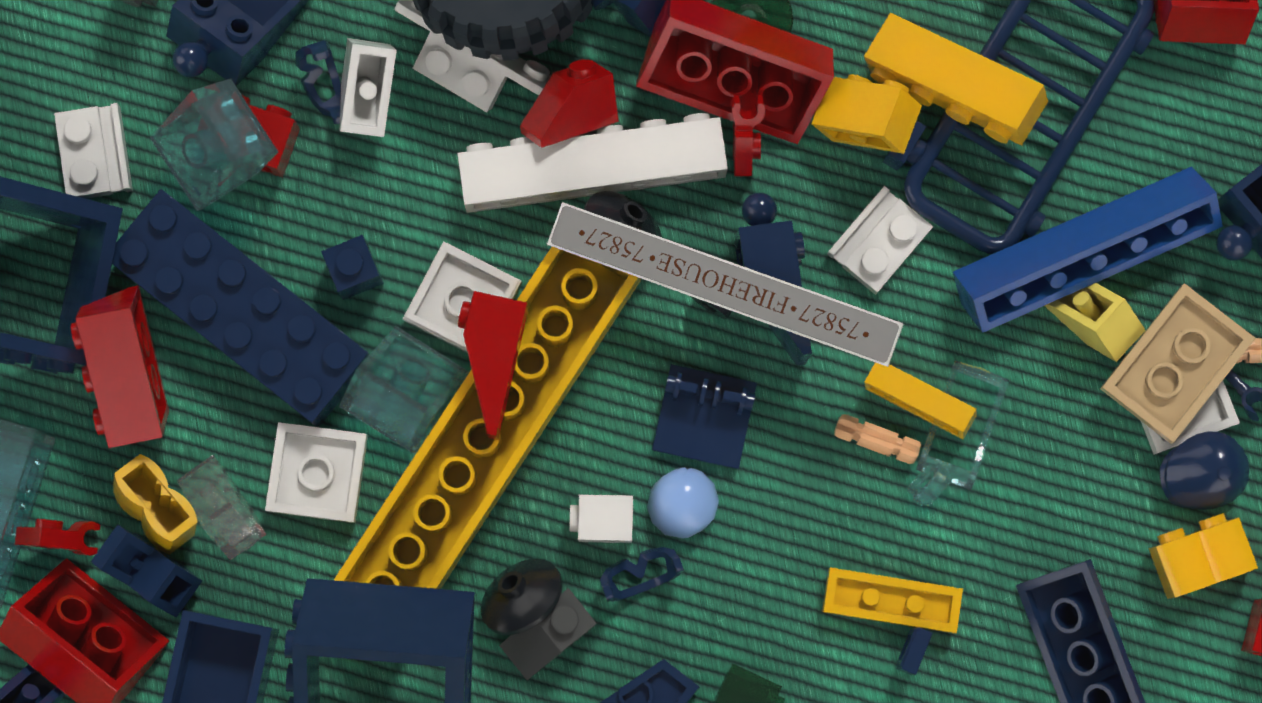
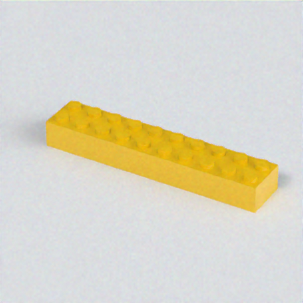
M551 247L517 299L518 301L527 302L529 310L499 439H490L487 435L471 369L334 580L441 589L633 294L641 278Z

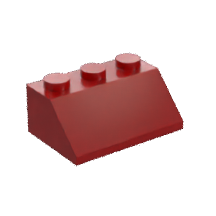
M139 285L80 307L76 316V322L71 323V334L76 350L83 349L87 362L86 366H82L85 389L87 393L94 392L98 408L93 409L95 429L98 435L105 434L108 448L162 438L169 415V407Z
M67 558L10 607L0 627V641L76 703H120L130 693L170 641Z

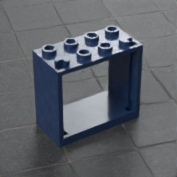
M0 177V209L78 229L55 344L0 332V363L15 365V362L31 364L30 369L39 372L74 374L75 367L86 366L87 362L83 349L76 350L71 334V323L76 322V316L80 307L106 296L123 208Z
M307 578L302 600L294 599L292 624L296 625V629H288L285 639V658H292L293 663L288 664L286 674V691L294 693V696L289 697L288 703H320L319 656L445 667V703H471L475 592Z

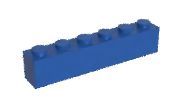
M1191 166L953 271L961 305L980 331L984 333L1223 227L1217 193Z

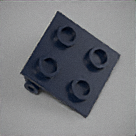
M671 364L652 451L739 469L757 383Z

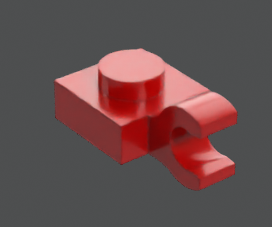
M734 95L732 98L734 176H752V159H761V133H753V128L765 117V101L762 95H757V105L750 111L740 108L739 95Z
M36 519L35 527L16 528L15 545L72 551L77 555H95L98 552V548L86 546L84 535L88 530H100L101 525L93 521H78L72 524L68 530H62L63 521Z

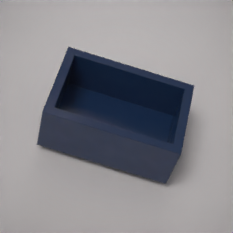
M183 610L162 703H263L279 629Z

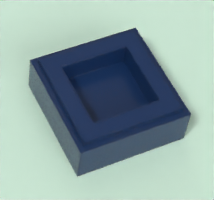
M920 627L910 629L896 663V669L909 675H916L933 633Z

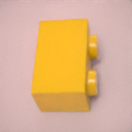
M850 74L847 79L834 77L815 112L811 124L832 142L904 154L922 105L908 93L909 88L902 83L885 80L883 84H877L862 76Z

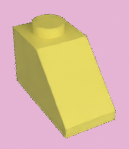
M1097 283L1045 305L1051 313L1086 345L1115 362L1146 331L1126 299Z

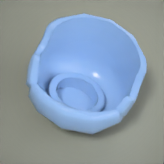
M682 467L662 476L653 485L647 509L652 524L664 535L683 539L701 532L714 520L719 498L714 483L702 471Z

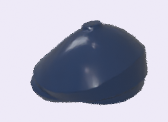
M1212 431L1198 433L1185 440L1164 457L1160 466L1161 486L1169 501L1178 507L1199 510L1219 508L1234 501L1246 488L1249 480V462L1243 448L1230 436Z

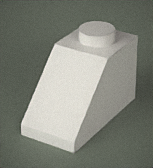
M347 38L341 80L339 128L341 132L384 137L397 51L391 44Z

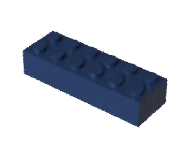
M162 189L158 191L116 242L112 265L316 427L323 423L373 361V358L366 350Z

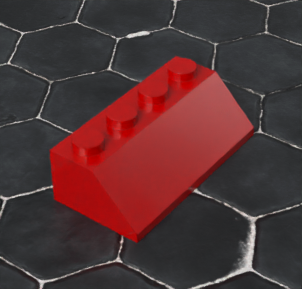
M666 0L654 24L636 87L733 121L731 101L734 95H739L740 108L745 111L753 110L757 105V95H762L765 101V117L753 129L798 145L834 79L833 49L703 0Z

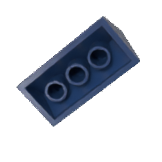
M1091 559L1069 565L1016 585L1060 703H1145Z

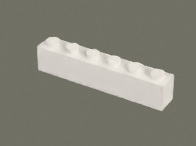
M697 113L685 116L683 118L684 122L666 124L665 119H653L640 123V128L623 130L622 125H609L597 129V134L579 135L543 148L527 137L513 139L510 141V146L493 148L492 143L469 145L466 147L467 152L457 153L466 212L586 197L601 191L623 192L725 178L728 167L720 117L710 118L708 113Z

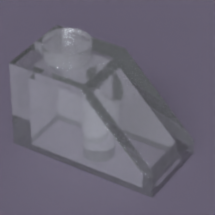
M214 455L177 480L185 497L193 507L202 528L229 560L250 549L258 540L267 535L255 512Z

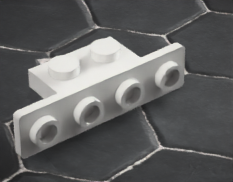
M399 0L394 8L398 13L430 31L413 69L485 112L493 108L507 78L539 96L551 77L549 75L550 71L544 65L533 60L525 61L520 57L516 60H503L502 55L490 54L489 59L472 56L471 49L466 46L462 50L451 47L445 43L442 33L434 34L424 23L421 12L416 9L413 0Z

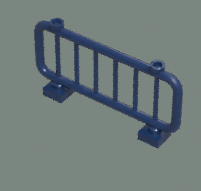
M1011 0L979 54L992 61H996L997 57L1001 58L1078 105L1079 109L1063 135H1060L1038 120L1036 121L1033 128L1058 143L1041 172L955 121L945 111L926 142L920 139V136L927 126L916 121L905 153L888 151L882 161L896 171L905 161L912 164L904 182L905 196L909 205L918 214L977 250L987 254H994L1018 243L1024 233L1030 237L1034 236L1046 217L1045 214L1038 211L1130 55L1133 51L1141 55L1152 40L1155 33L1147 29L1155 10L1154 0H1136L1137 11L1128 26L1085 0H1068L1123 34L1106 63L1025 14L1024 12L1032 0ZM1019 21L1101 70L1085 99L1003 50ZM953 130L1036 179L1019 209L937 159ZM931 167L936 168L1014 216L1006 231L999 237H990L927 199L922 192L921 185Z

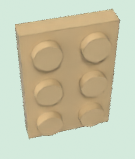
M1184 283L1100 389L1172 444L1256 338Z

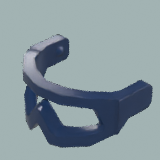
M323 40L304 46L296 51L295 55L296 66L301 71L307 72L301 80L304 90L312 104L323 115L332 117L334 124H340L341 83L329 44ZM308 54H312L314 61L325 59L335 91V95L326 102L321 101L314 87V83L322 74L323 69L316 64L307 63L306 58Z
M660 547L640 552L637 565L627 559L616 562L604 571L600 582L607 601L614 602L669 582L678 577L684 571V568L674 549ZM660 557L665 558L667 573L649 581L619 591L612 580L613 576L623 570H627L638 578H643L648 560Z

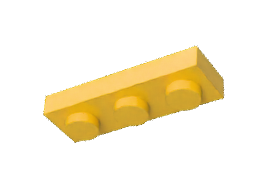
M830 567L828 569L822 612L955 634L958 628L963 589Z

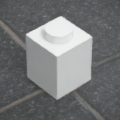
M579 495V505H570V532H578L579 542L632 543L633 496Z

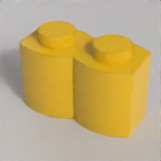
M139 454L114 473L113 492L118 504L128 515L141 521L146 537L157 549L170 555L195 535L197 517L193 507L183 495L168 487L163 471L153 460Z
M1222 513L1199 521L1201 530L1185 535L1182 527L1157 536L1160 544L1148 549L1167 599L1176 598L1258 569L1240 518L1227 521L1225 514Z

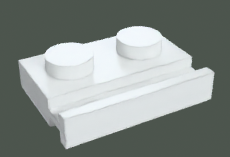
M118 103L105 107L95 106L54 113L66 194L87 199L111 195L115 192L133 191L121 108Z
M884 186L828 251L827 255L834 258L847 272L876 295L930 232L933 226L905 202L896 198Z

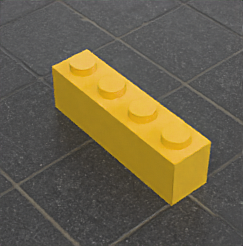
M891 12L864 55L871 72L870 76L879 84H883L885 80L902 83L909 88L908 93L920 104L931 106L934 103L946 109V114L961 124L968 125L971 121L982 126L988 136L1001 143L1006 144L1011 140L1022 146L1048 103L1043 84Z

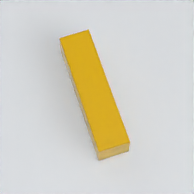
M875 363L864 381L865 389L961 439L965 438L976 418V408L890 364L887 367Z

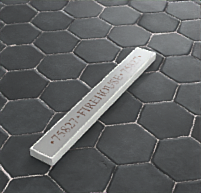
M563 202L547 245L887 367H889L904 325L901 322Z

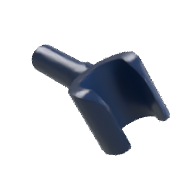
M1231 369L1225 379L1242 397V405L1247 416L1254 421H1259L1257 413L1251 406L1255 402H1262V388H1251Z

